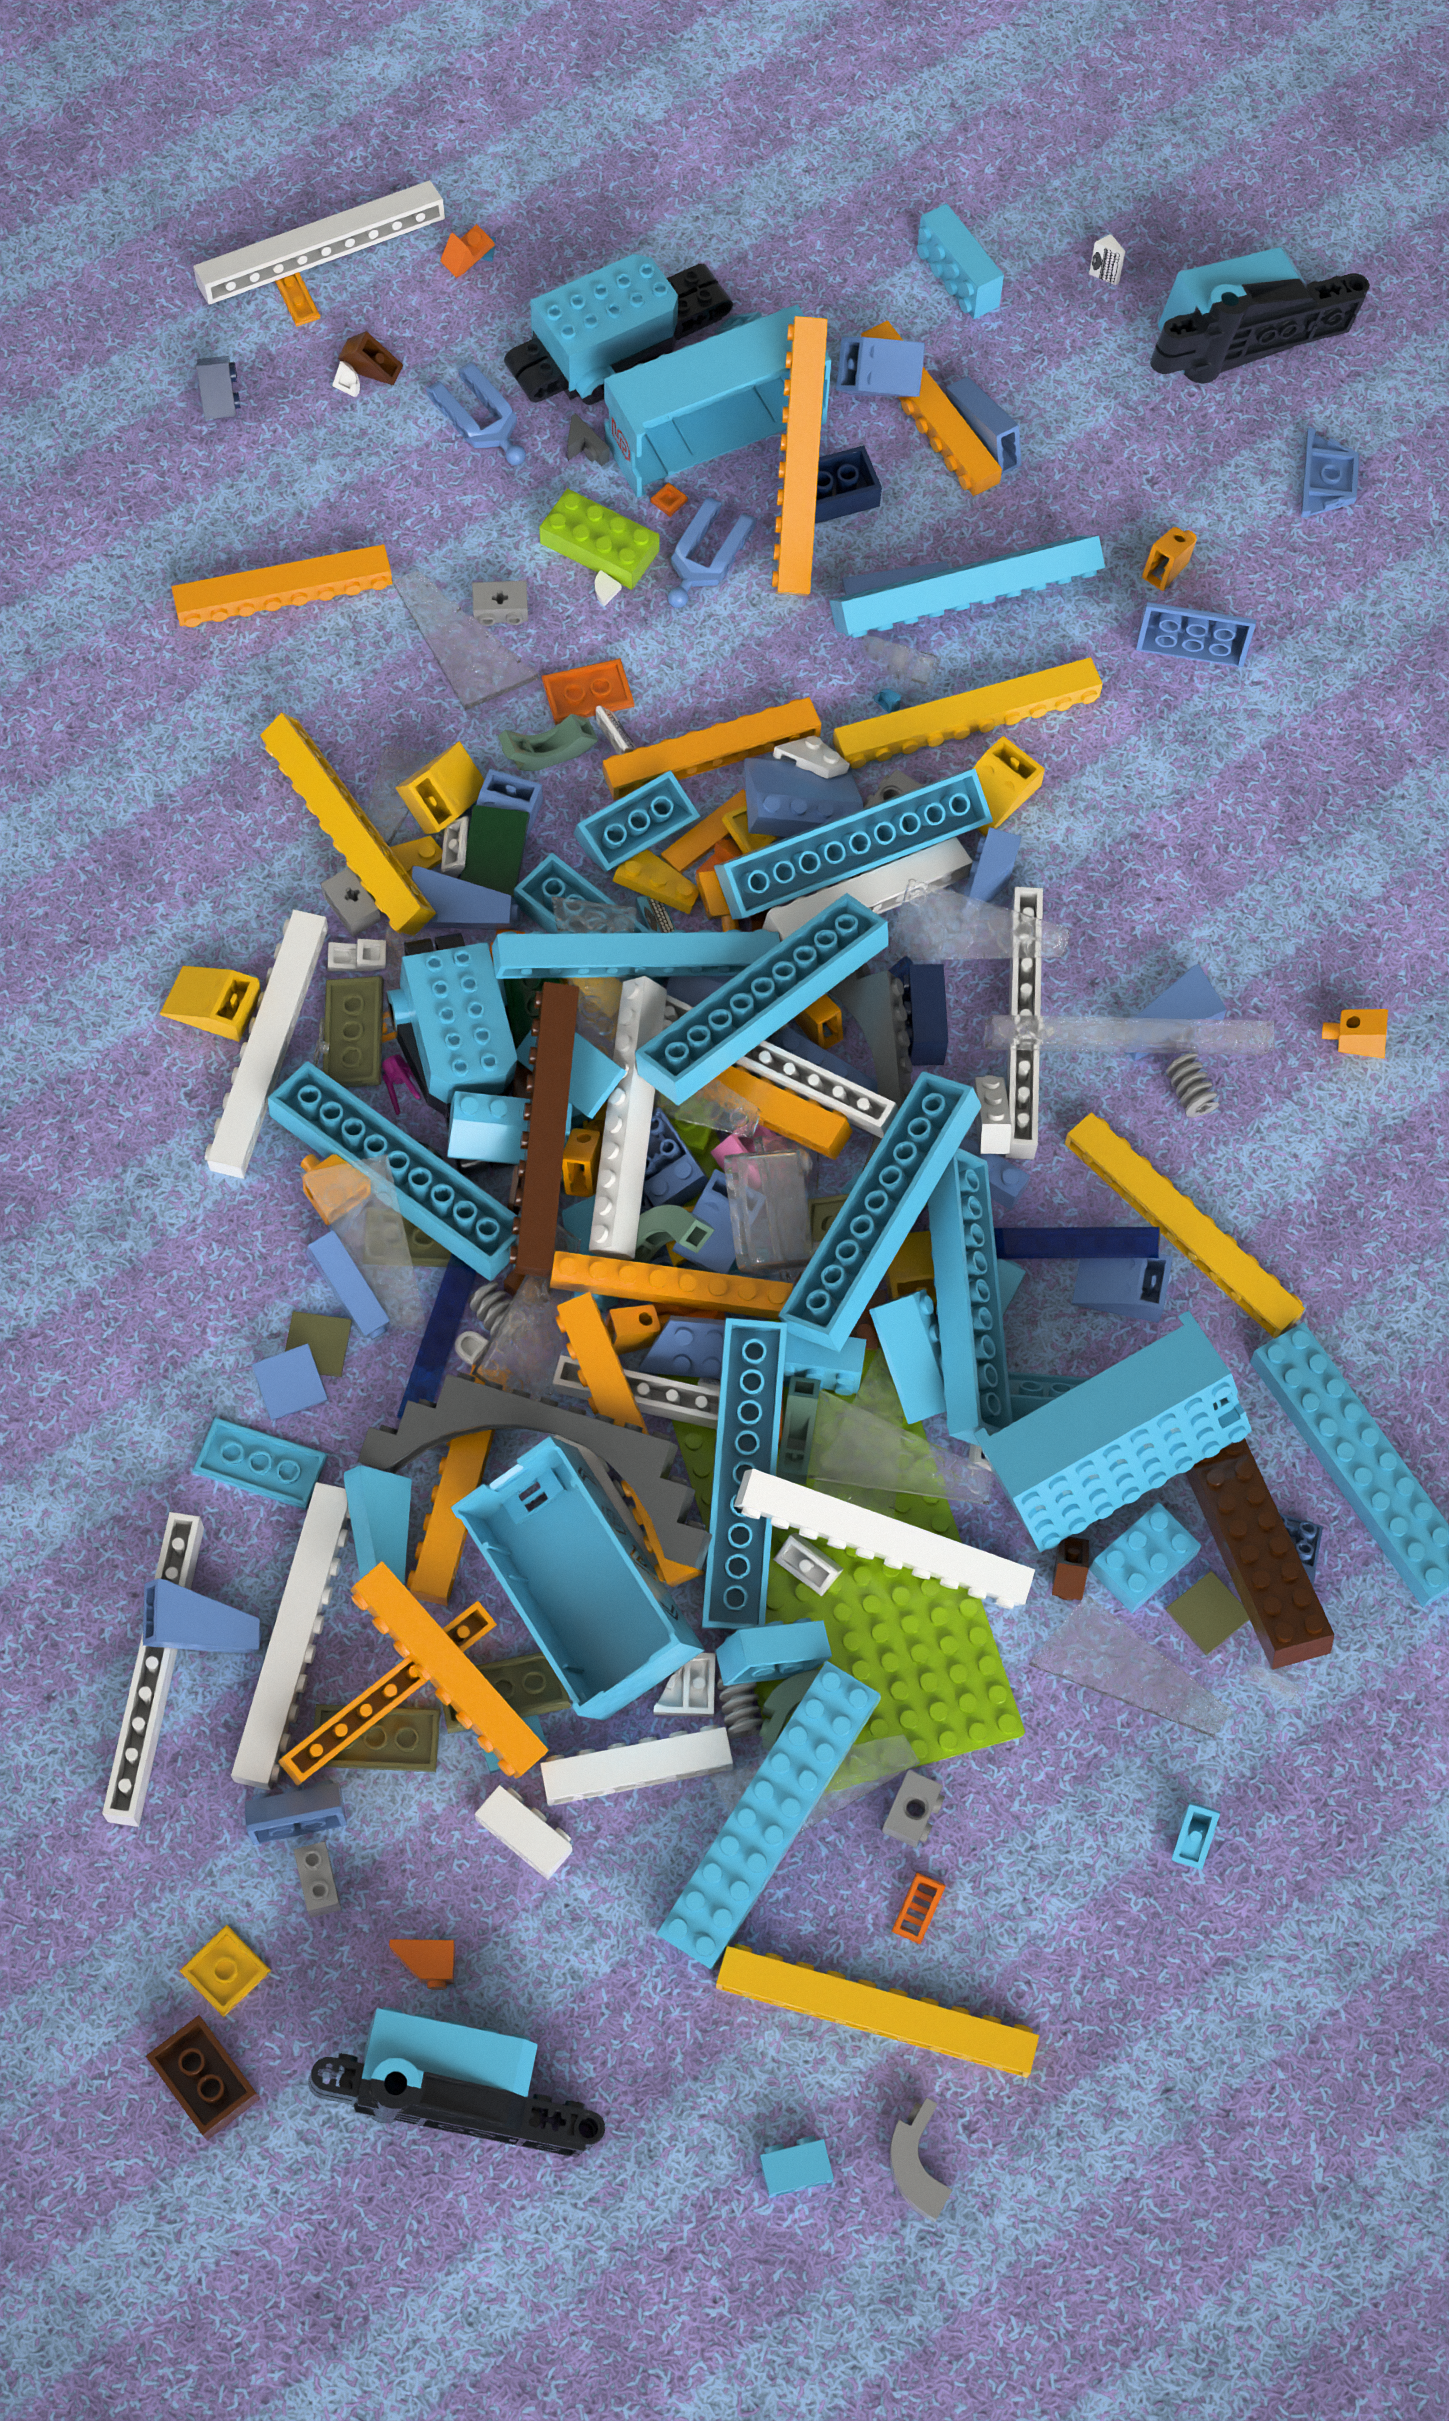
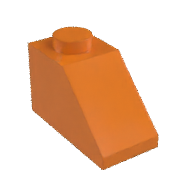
M389 1939V1947L392 1953L421 1984H427V1989L445 1990L447 1989V1984H454L456 1946L454 1940Z

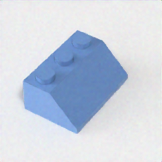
M332 1780L317 1782L314 1784V1788L302 1790V1787L287 1788L283 1790V1794L271 1796L270 1793L257 1794L252 1796V1800L245 1802L246 1829L253 1845L347 1826L341 1787L339 1782L333 1783Z

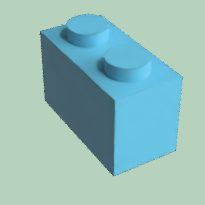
M809 2136L796 2140L797 2146L784 2149L783 2144H777L764 2149L765 2154L760 2155L759 2160L769 2198L833 2182L834 2178L824 2139L816 2141L815 2136Z

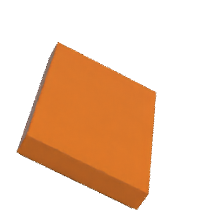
M621 658L541 676L555 725L560 724L570 714L584 718L596 716V707L599 705L612 712L634 707V700Z

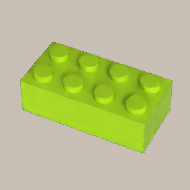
M568 488L539 526L540 544L597 573L602 570L631 590L659 553L658 533Z

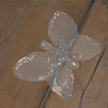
M320 1018L316 1040L317 1047L313 1055V1065L315 1067H318L321 1053L328 1054L330 1043L323 1041L324 1018Z

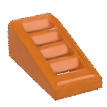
M916 1871L891 1932L921 1945L946 1885ZM921 1884L936 1891L934 1897L917 1890L918 1885ZM913 1896L931 1903L929 1909L912 1902ZM908 1908L926 1915L924 1921L907 1914ZM903 1919L921 1927L917 1936L905 1931L913 1930L901 1925Z

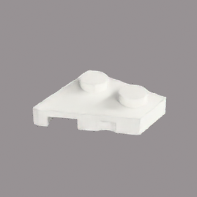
M815 735L775 746L773 756L777 759H781L783 756L797 760L795 766L812 771L826 779L848 773L850 765L839 753L833 751Z
M700 1653L676 1670L670 1677L658 1703L654 1706V1715L713 1717L716 1653Z

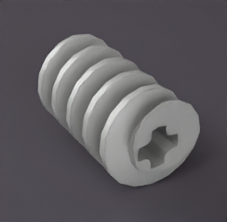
M1196 1052L1178 1057L1166 1070L1167 1076L1171 1078V1085L1176 1088V1095L1181 1098V1106L1186 1108L1185 1114L1190 1118L1210 1113L1220 1105L1219 1102H1211L1217 1097V1093L1215 1091L1207 1092L1212 1087V1083L1210 1081L1202 1083L1208 1076L1207 1072L1197 1073L1203 1067V1064L1201 1062L1192 1063L1198 1058Z
M494 1281L476 1290L469 1297L468 1303H470V1309L473 1312H477V1318L480 1321H484V1328L491 1330V1337L495 1340L497 1339V1345L503 1349L526 1334L527 1329L521 1328L525 1324L526 1319L524 1317L517 1320L514 1319L519 1314L518 1308L508 1311L512 1305V1300L501 1301L505 1297L506 1292L501 1290L495 1293L494 1291L499 1287V1283Z
M720 1674L717 1687L722 1691L719 1695L720 1701L725 1703L722 1706V1713L727 1715L724 1718V1724L729 1727L726 1730L728 1738L736 1739L759 1734L760 1730H756V1727L763 1724L764 1719L754 1718V1714L762 1709L760 1706H752V1702L758 1700L759 1695L749 1693L750 1690L757 1687V1683L724 1686Z

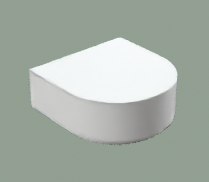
M467 1331L457 1337L455 1351L459 1358L472 1366L476 1364L489 1348L491 1342L476 1332Z

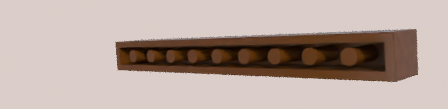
M544 982L541 991H536L534 1008L539 1009L538 1019H533L531 1036L536 1037L535 1047H530L528 1064L533 1065L532 1075H527L526 1092L530 1093V1103H525L523 1110V1120L528 1121L527 1131H522L520 1149H525L524 1160L519 1159L517 1177L522 1178L521 1188H516L514 1206H519L518 1217H513L511 1234L516 1235L515 1246L511 1245L509 1251V1263L514 1264L513 1273L549 1277L552 1272L579 986Z

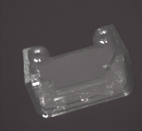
M803 1148L726 1155L724 1157V1169L735 1255L739 1271L750 1277L806 1269L821 1244V1241H816L815 1236L811 1233L804 1177L808 1176V1171L812 1170L810 1154L806 1153V1150Z

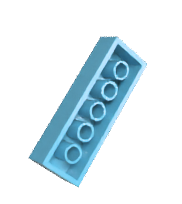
M551 853L514 888V899L520 905V910L550 934H558L562 931H572L573 933H587L589 931L615 933L621 930H626L630 933H642L648 931L645 926L554 853ZM612 977V978H615L621 985H623V981H627V980H631V979H635V978H639V977ZM669 977L648 978L661 986Z

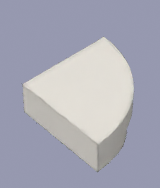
M340 361L332 386L353 397H357L360 391L358 375L350 364Z
M600 570L595 579V593L599 602L605 606L622 589V584Z

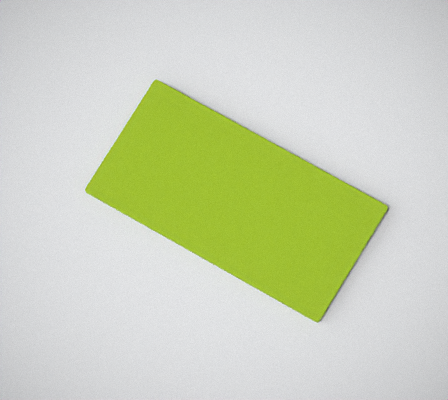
M780 1319L765 1320L769 1322H781ZM879 1340L876 1351L865 1350L859 1394L840 1395L835 1390L829 1389L819 1391L806 1485H798L962 1543L922 1422L920 1420L908 1424ZM657 1374L661 1378L698 1386L700 1377ZM783 1386L782 1434H783V1427H784V1420H785V1413H786V1406H787V1398H788V1391H789V1387H784V1386ZM671 1419L691 1487L696 1490L694 1497L702 1523L705 1525V1531L708 1532L716 1429ZM778 1448L777 1466H778L780 1448ZM772 1525L765 1625L774 1621H783V1624H793L794 1621L802 1618H811V1622L823 1620L832 1657L827 1661L881 1695V1700L823 1794L1017 1739L1024 1735L1025 1729L981 1599L968 1595V1589L958 1586L957 1590L940 1585L941 1580L930 1576L929 1580L912 1575V1569L902 1566L901 1570L884 1565V1559L874 1556L873 1560L860 1557L855 1554L856 1549L846 1546L843 1550L829 1546L827 1544L828 1539L817 1536L815 1540L802 1536L843 1568V1571L823 1596H820L773 1560L789 1535L793 1533L799 1534L800 1529L791 1526L788 1529H782ZM824 1662L821 1666H819L817 1669H821V1668L823 1667V1665L825 1664V1662ZM786 1679L755 1682L757 1687L753 1690L755 1694L759 1695L757 1703L762 1709L760 1713L764 1721L766 1718L772 1719L762 1714L767 1698ZM791 1715V1716L788 1718V1720L786 1721L785 1726H786L787 1723L789 1722V1720H790V1718L792 1717V1715Z

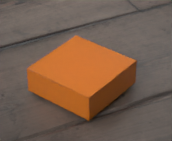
M669 482L650 498V502L669 517L688 501V497Z

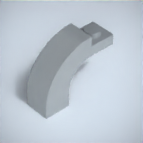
M926 2097L922 2105L917 2102L915 2103L907 2120L912 2122L911 2126L901 2120L898 2121L891 2138L889 2162L894 2183L903 2199L916 2212L935 2223L952 2189L932 2178L925 2171L919 2159L918 2145L920 2137L938 2105Z

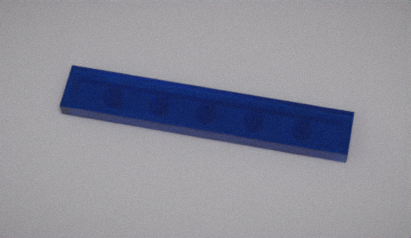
M1159 1227L994 1228L997 1259L1159 1258L1161 1231Z
M451 1253L397 1414L399 1419H402L408 1400L418 1403L420 1398L431 1402L435 1401L478 1273L453 1253Z

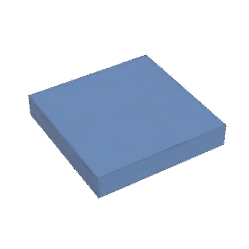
M308 1343L251 1364L271 1421L329 1401Z

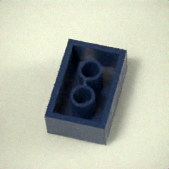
M864 445L819 457L815 524L880 507L882 486Z
M909 964L908 975H903L904 994H902V1002L907 1013L905 1030L910 1040V1045L907 1047L908 1057L911 1060L912 1066L944 1065L948 1046L944 964Z

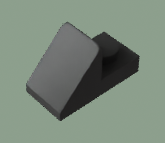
M576 413L571 416L567 446L568 461L584 451L586 457L591 462L596 461L602 467L610 461L609 446Z

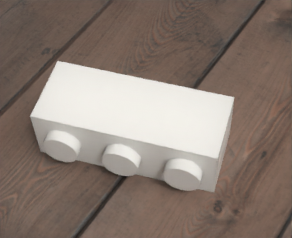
M992 1075L975 1077L974 1091L982 1105L975 1117L980 1154H1009L1012 1124L1004 1077Z
M499 1785L475 1813L476 1821L549 1880L572 1852V1845L569 1843L572 1839L562 1829L557 1827L553 1830L545 1823L547 1818L534 1807L529 1810L521 1803L523 1798L510 1787L505 1790Z

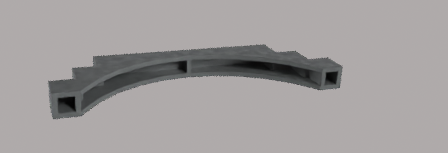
M864 963L826 993L833 995L841 1001L860 1025L872 1052L877 1076L878 1095L895 1102L898 1109H900L913 1087L910 1075L913 1067L908 1057L907 1048L910 1045V1040L905 1030L907 1013L902 1002L904 987L902 981L888 970L871 975L867 963ZM876 1135L873 1136L872 1145L862 1172L882 1138Z
M458 1372L457 1377L449 1374L446 1375L437 1404L421 1398L418 1403L408 1400L398 1430L385 1425H381L379 1430L372 1427L368 1428L358 1462L395 1474L434 1447L460 1436L494 1429H528L558 1435L585 1446L608 1462L632 1487L652 1520L664 1557L670 1561L702 1570L712 1534L704 1531V1524L687 1520L685 1525L696 1490L687 1486L688 1480L670 1475L668 1480L678 1450V1446L670 1442L671 1436L653 1431L652 1436L641 1433L643 1428L625 1422L624 1427L613 1424L615 1420L613 1418L597 1414L596 1419L585 1416L586 1410L570 1405L568 1410L557 1407L559 1402L541 1397L540 1402L531 1400L530 1393L518 1389H513L512 1393L502 1391L503 1385L486 1380L485 1385L475 1383L476 1377L462 1372Z

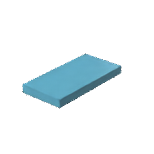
M530 1030L516 1049L517 1060L533 1072V1065L528 1064L530 1047H535L536 1037L531 1036ZM575 1031L568 1101L586 1116L593 1119L627 1071Z
M215 1417L192 1472L307 1510L315 1484L318 1482L328 1458V1453Z

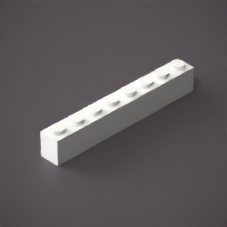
M956 837L944 840L924 850L921 849L913 852L902 859L898 858L877 869L867 870L855 878H846L830 888L823 887L808 897H798L792 903L783 907L776 906L767 913L762 929H766L769 932H778L780 942H782L846 893L876 914H880L967 877L973 861Z

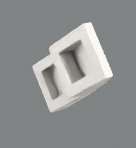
M358 939L357 944L328 942L327 972L374 971L385 968L386 940Z

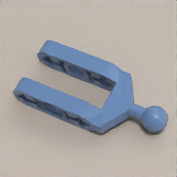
M467 363L459 368L458 372L461 380L496 418L497 421L486 428L480 429L475 420L440 381L426 388L429 399L445 417L448 416L452 420L454 428L474 448L501 446L506 451L505 457L511 465L518 466L525 461L526 452L524 448L520 445H514L509 440L517 424L516 414L512 411L506 399L474 363Z
M709 496L706 498L679 540L671 557V565L682 580L679 587L672 588L668 593V602L672 607L682 608L687 604L689 599L688 591L691 586L719 585L736 560V553L739 549H743L757 524L756 517L744 512L716 554L710 567H705L690 559L719 515L722 507V502Z

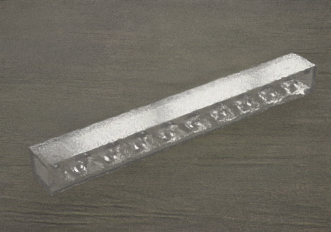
M992 1015L985 1020V1049L1146 1053L1196 1052L1197 1054L1265 1055L1275 1049L1274 1021Z

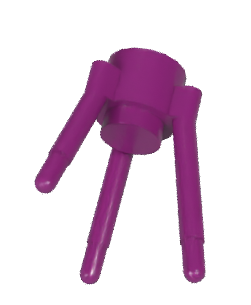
M395 1054L388 1057L382 1063V1068L386 1073L382 1076V1079L387 1086L395 1114L399 1115L401 1111L393 1082L396 1085L405 1083L416 1099H420L421 1096L409 1079L411 1076L415 1080L408 1063L404 1061L400 1054Z

